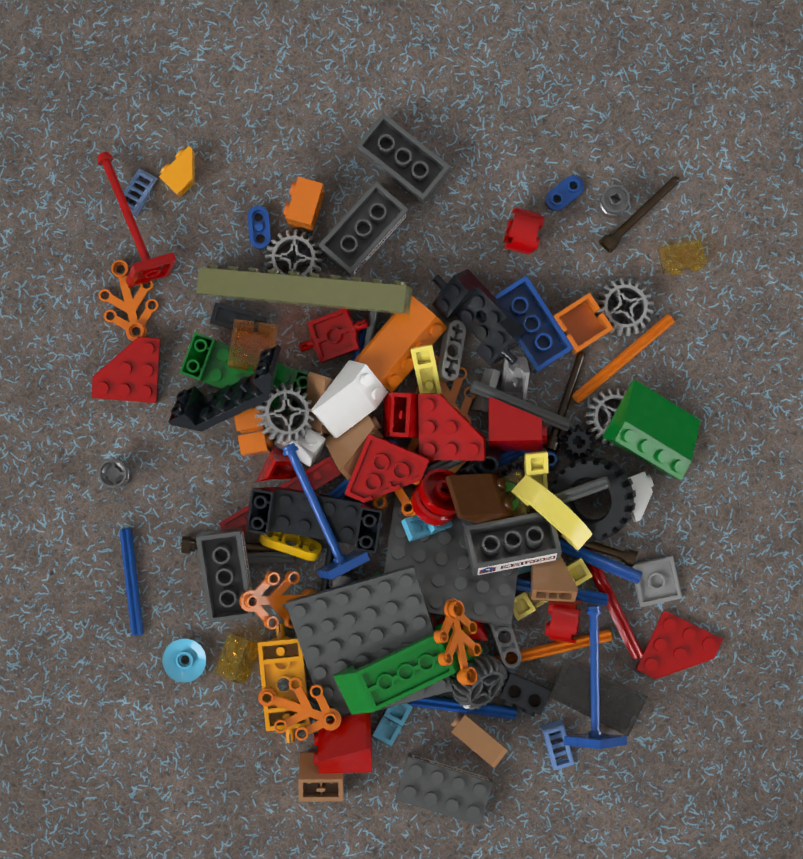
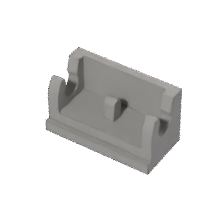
M516 357L518 360L513 365H510L505 359L500 390L526 401L530 375L527 357Z

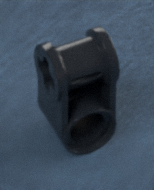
M494 447L486 448V458L493 459V463L486 460L466 461L460 467V473L465 475L493 474L498 469L500 463V451Z

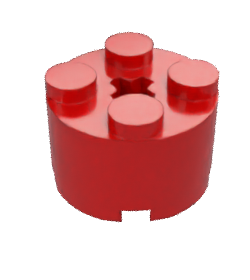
M514 207L511 213L515 215L513 219L508 220L503 241L506 244L503 246V249L530 255V253H533L538 248L540 238L537 237L538 230L543 227L545 217L541 216L538 212Z
M576 599L575 602L549 601L548 613L552 614L551 622L548 621L545 628V635L549 636V640L576 644L577 639H574L573 635L578 634L581 609H577V605H581L582 600Z

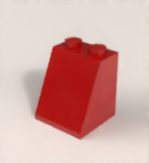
M489 398L490 447H494L499 451H543V444H547V425H542V418L495 398Z
M370 712L341 717V724L335 730L329 731L322 728L318 732H314V746H318V752H314V765H318L319 774L372 772Z

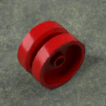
M434 469L426 474L413 491L411 496L412 508L416 515L425 523L443 526L449 523L457 514L445 478L449 475H456L446 469Z

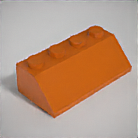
M411 296L409 315L394 313L354 361L366 364L386 390L390 393L394 392L414 368L410 348L429 344L433 346L448 327L415 297Z

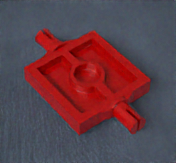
M340 309L307 322L310 329V340L300 343L299 347H302L300 348L302 352L313 348L317 352L320 363L331 361L361 349L358 331L368 328V321L365 318L355 323L352 320L349 309Z

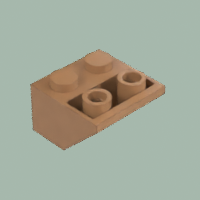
M300 752L299 802L343 801L344 773L319 774L318 765H314V752Z

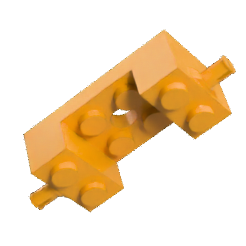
M280 623V628L279 625L276 628L275 638L257 643L262 689L266 687L272 688L276 692V696L300 703L293 690L289 688L284 691L278 687V681L281 678H286L290 681L292 677H299L302 680V687L308 698L304 656L297 637L285 636L284 623ZM293 680L291 685L297 688L300 683L298 680ZM264 694L263 700L268 702L271 700V696ZM273 704L271 706H264L266 731H275L274 724L276 720L285 719L297 712ZM311 717L287 728L285 731L286 743L296 742L294 729L299 726L306 727L312 724ZM279 722L276 725L279 730H283L285 728V725L282 722Z

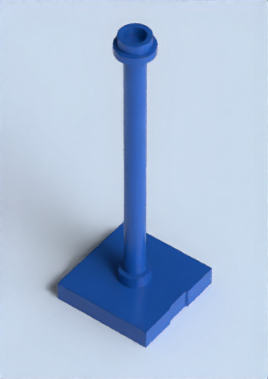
M291 443L283 447V456L288 455L335 557L333 562L316 570L319 577L332 580L369 561L370 558L367 552L352 551L348 554L342 553L296 453L299 449L298 446Z
M587 606L586 614H590L591 730L589 733L564 736V745L593 749L627 745V736L605 734L600 730L599 614H602L601 606Z

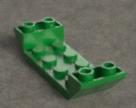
M194 332L180 373L223 389L227 385L237 383L243 377L255 374V368L260 357ZM279 364L273 386L275 385L278 388L281 383H284L285 387L293 384V391L300 387V395L305 392L307 393L309 373ZM279 396L274 398L270 407L277 409L278 402L280 401ZM287 397L291 406L299 408L293 399Z
M443 622L434 626L435 630H441ZM452 626L446 643H436L434 633L356 670L352 665L333 674L351 714L375 712L459 671L460 665L456 649L451 665L441 666L438 662L439 654L446 651L453 632ZM465 646V652L468 662L472 657L468 655L467 647Z

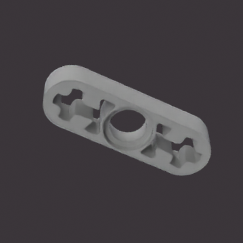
M459 320L448 322L446 324L448 328L443 333L437 366L439 379L443 382L455 380L459 375L466 327ZM452 327H455V330L458 331V334H455V331L452 330ZM449 345L455 349L454 357H451L447 352ZM445 368H448V371L451 372V375H448V373L445 372Z

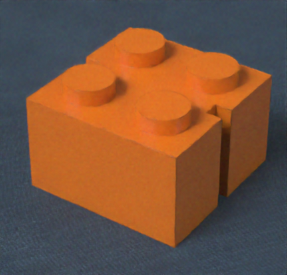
M298 176L297 181L292 182L289 193L291 194V201L286 203L283 215H285L288 226L313 233L325 194L323 183Z
M591 293L583 296L553 316L574 347L572 350L574 355L613 330L604 313H601L598 317L595 316L600 307Z
M255 408L248 409L234 416L237 432L240 431L241 434L254 432L238 435L240 452L244 457L270 453V447H274L273 439H269L270 433H262L265 426H257L262 419L255 418L256 414L261 413V411Z

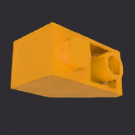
M190 146L186 149L182 148L176 154V159L171 164H166L160 171V179L179 198L195 183V153Z

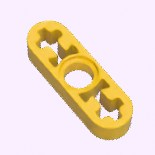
M270 531L268 535L260 534L259 537L260 543L265 547L308 561H316L322 550V546L318 541L304 536ZM286 541H292V542H294L296 545H295V546H290V545H287L285 542H286Z

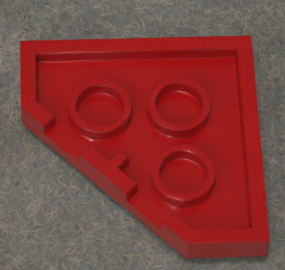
M137 337L92 377L91 398L157 403L161 338Z
M442 393L418 394L419 454L430 458V460H486L485 437L447 401Z
M369 433L345 495L365 503L423 479L430 458Z
M663 610L644 649V654L635 669L655 679L714 659L723 639Z

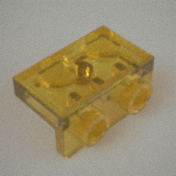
M701 239L658 248L663 274L669 273L670 276L682 274V270L686 269L695 272L704 269L703 266L708 263V258H705Z
M228 632L214 674L232 682L246 684L251 675L254 660L258 655V642Z

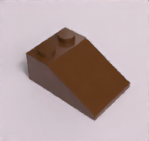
M493 474L449 475L445 477L458 518L480 524L514 517L512 511L513 504L508 498L507 486L502 477Z

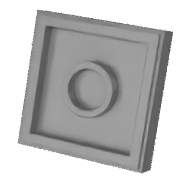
M673 555L634 564L633 568L642 572L640 582L638 584L634 583L639 607L683 598Z

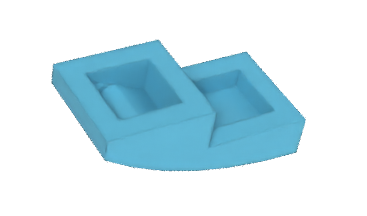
M417 515L404 518L401 521L409 541L438 533L453 526L451 521L443 526H434L425 523Z
M405 703L387 708L372 737L391 747L413 706Z

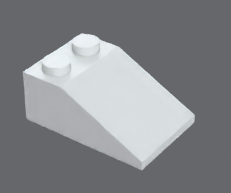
M349 360L311 411L335 438H338L374 411L388 391L366 364Z

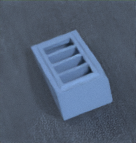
M140 168L123 192L126 200L129 198L137 202L135 206L128 203L131 212L136 216L139 215L158 181V178ZM140 176L149 180L150 183L147 185L140 181ZM138 184L146 189L143 192L137 189L135 185ZM134 191L141 195V197L137 198L131 195V192Z
M562 720L540 725L553 770L574 765L570 746L564 745V736H567ZM562 737V741L551 744V740ZM565 747L564 750L553 752V749ZM567 754L568 758L559 761L555 760L556 757Z

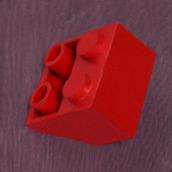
M387 393L384 397L382 435L384 437L419 438L418 394Z

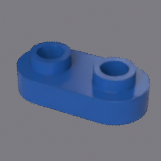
M569 176L547 194L545 199L547 207L552 211L564 209L582 194L584 190L582 179L578 176ZM575 183L577 189H571L570 184ZM558 196L561 201L556 203L553 201V197Z
M254 206L248 212L249 240L254 248L263 250L271 244L270 216L264 207ZM256 215H262L263 219L261 221H256ZM260 235L265 237V240L261 243L257 242V237Z

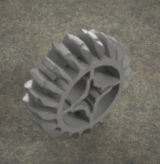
M286 230L287 237L283 238L282 234L279 233V242L275 239L271 240L275 247L267 246V250L272 254H265V259L271 260L265 263V266L267 268L273 267L270 270L281 271L277 267L276 262L281 261L282 263H287L289 271L297 272L300 265H307L309 263L310 266L301 273V276L308 277L309 273H314V270L317 272L321 271V268L316 264H322L323 259L316 257L323 254L322 250H316L319 245L318 242L311 244L314 240L313 236L306 240L307 233L305 231L299 237L298 230H294V236H291L289 230ZM292 243L288 252L278 254L284 245ZM299 243L305 245L310 250L312 257L299 253ZM295 250L299 261L296 260L293 266L289 257L294 254Z
M620 278L618 285L613 280L610 282L611 288L607 285L603 287L606 293L599 292L598 296L603 300H596L598 306H602L597 313H604L613 327V330L610 332L611 334L615 329H618V336L622 335L623 330H625L626 336H630L631 329L633 333L637 334L639 333L638 327L645 329L646 325L644 322L649 323L651 321V318L647 315H652L654 310L648 309V307L653 306L654 302H647V299L652 295L651 293L643 294L647 289L645 286L641 289L637 288L640 284L639 281H636L633 286L631 285L632 279L628 278L626 284H624L623 278ZM621 291H629L636 295L637 298L628 299L624 293L621 294ZM614 293L617 304L615 308L608 311V300ZM622 302H625V304L627 303L628 305L633 303L627 309V312H625V310L617 311L622 305ZM641 303V314L635 322L633 308ZM621 315L629 324H621L612 317Z
M281 383L278 388L274 385L269 400L261 403L263 405L255 407L256 410L261 411V413L255 415V418L262 419L257 426H265V429L262 431L263 434L271 432L269 435L270 440L274 439L277 435L276 440L278 443H281L283 439L286 443H290L291 437L294 441H298L299 435L302 437L306 435L304 429H311V425L307 421H314V417L309 416V413H313L311 411L312 408H308V405L312 404V400L305 401L308 393L305 392L300 395V387L293 391V384L285 387L284 383ZM279 396L280 401L278 402L277 409L269 411L271 402ZM287 397L293 399L299 408L291 406ZM283 410L288 411V413L293 412L292 414L286 417L285 415L282 416V414H277ZM300 415L298 425L291 431L290 425H292L293 417ZM271 419L278 420L280 423V427L283 428V430L277 428L272 423Z
M608 388L607 396L603 391L599 392L601 400L597 397L592 398L596 405L588 404L587 407L593 410V412H586L585 416L592 417V420L586 421V425H594L589 432H598L594 437L596 440L604 435L611 421L610 418L612 416L610 414H614L617 410L607 406L604 402L608 400L622 401L627 390L620 395V388L615 389V394H613L611 388ZM599 409L606 415V422L602 427L598 421ZM603 438L602 444H606L608 440Z

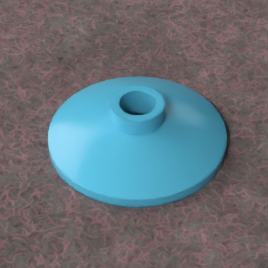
M182 638L175 640L164 651L162 659L163 668L171 679L183 683L191 682L197 679L205 669V651L198 642L192 639ZM183 656L189 657L188 664L182 662Z

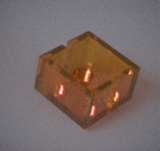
M234 319L228 357L229 368L248 370L249 366H251L252 370L255 371L261 352L266 348L271 349L276 346L278 325L258 322V332H254V321Z

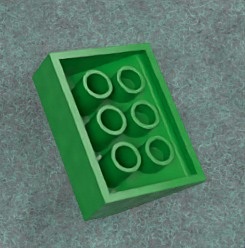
M633 379L603 438L663 474L682 480L692 461L701 420Z

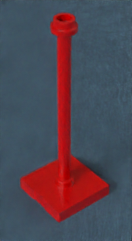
M107 151L98 154L97 163L104 167L142 259L141 262L134 263L131 266L126 278L128 288L169 276L176 262L174 253L150 258L111 164L113 156Z

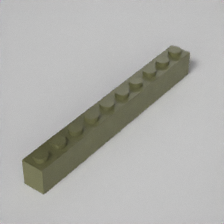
M208 264L207 268L199 267L196 293L211 297L409 315L412 288L407 286L406 282L393 280L392 284H385V280L371 279V282H363V278L350 277V280H342L343 277L337 275H329L328 279L322 278L321 274L309 273V276L305 277L301 276L299 272L288 271V275H282L281 271L268 270V273H260V269L256 268L240 271L239 267L227 266V270L220 269L218 265Z

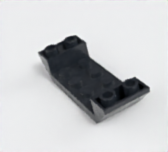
M277 345L271 349L266 348L259 356L255 374L243 377L237 383L227 385L216 393H210L205 397L195 386L188 390L180 391L176 397L177 400L171 410L168 422L173 426L202 432L269 400L278 371L281 347Z
M282 487L252 488L246 527L247 532L268 535L270 531L326 540L304 491ZM315 493L337 542L355 545L354 550L377 553L382 509L359 500Z

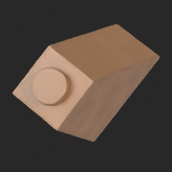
M309 371L307 380L308 395L306 397V401L312 400V404L308 405L309 409L314 407L333 382V379ZM309 413V416L314 417V421H307L311 425V429L322 437L325 433L331 435L316 415Z
M368 414L338 438L331 434L325 439V444L335 464L347 480L351 479L368 434L371 433L381 438L384 437L380 431L382 425L376 416L372 418Z
M562 557L559 560L530 565L531 600L575 602L578 588Z
M463 713L462 716L458 714L450 724L453 726L451 732L493 768L497 766L508 751L504 743L466 713Z

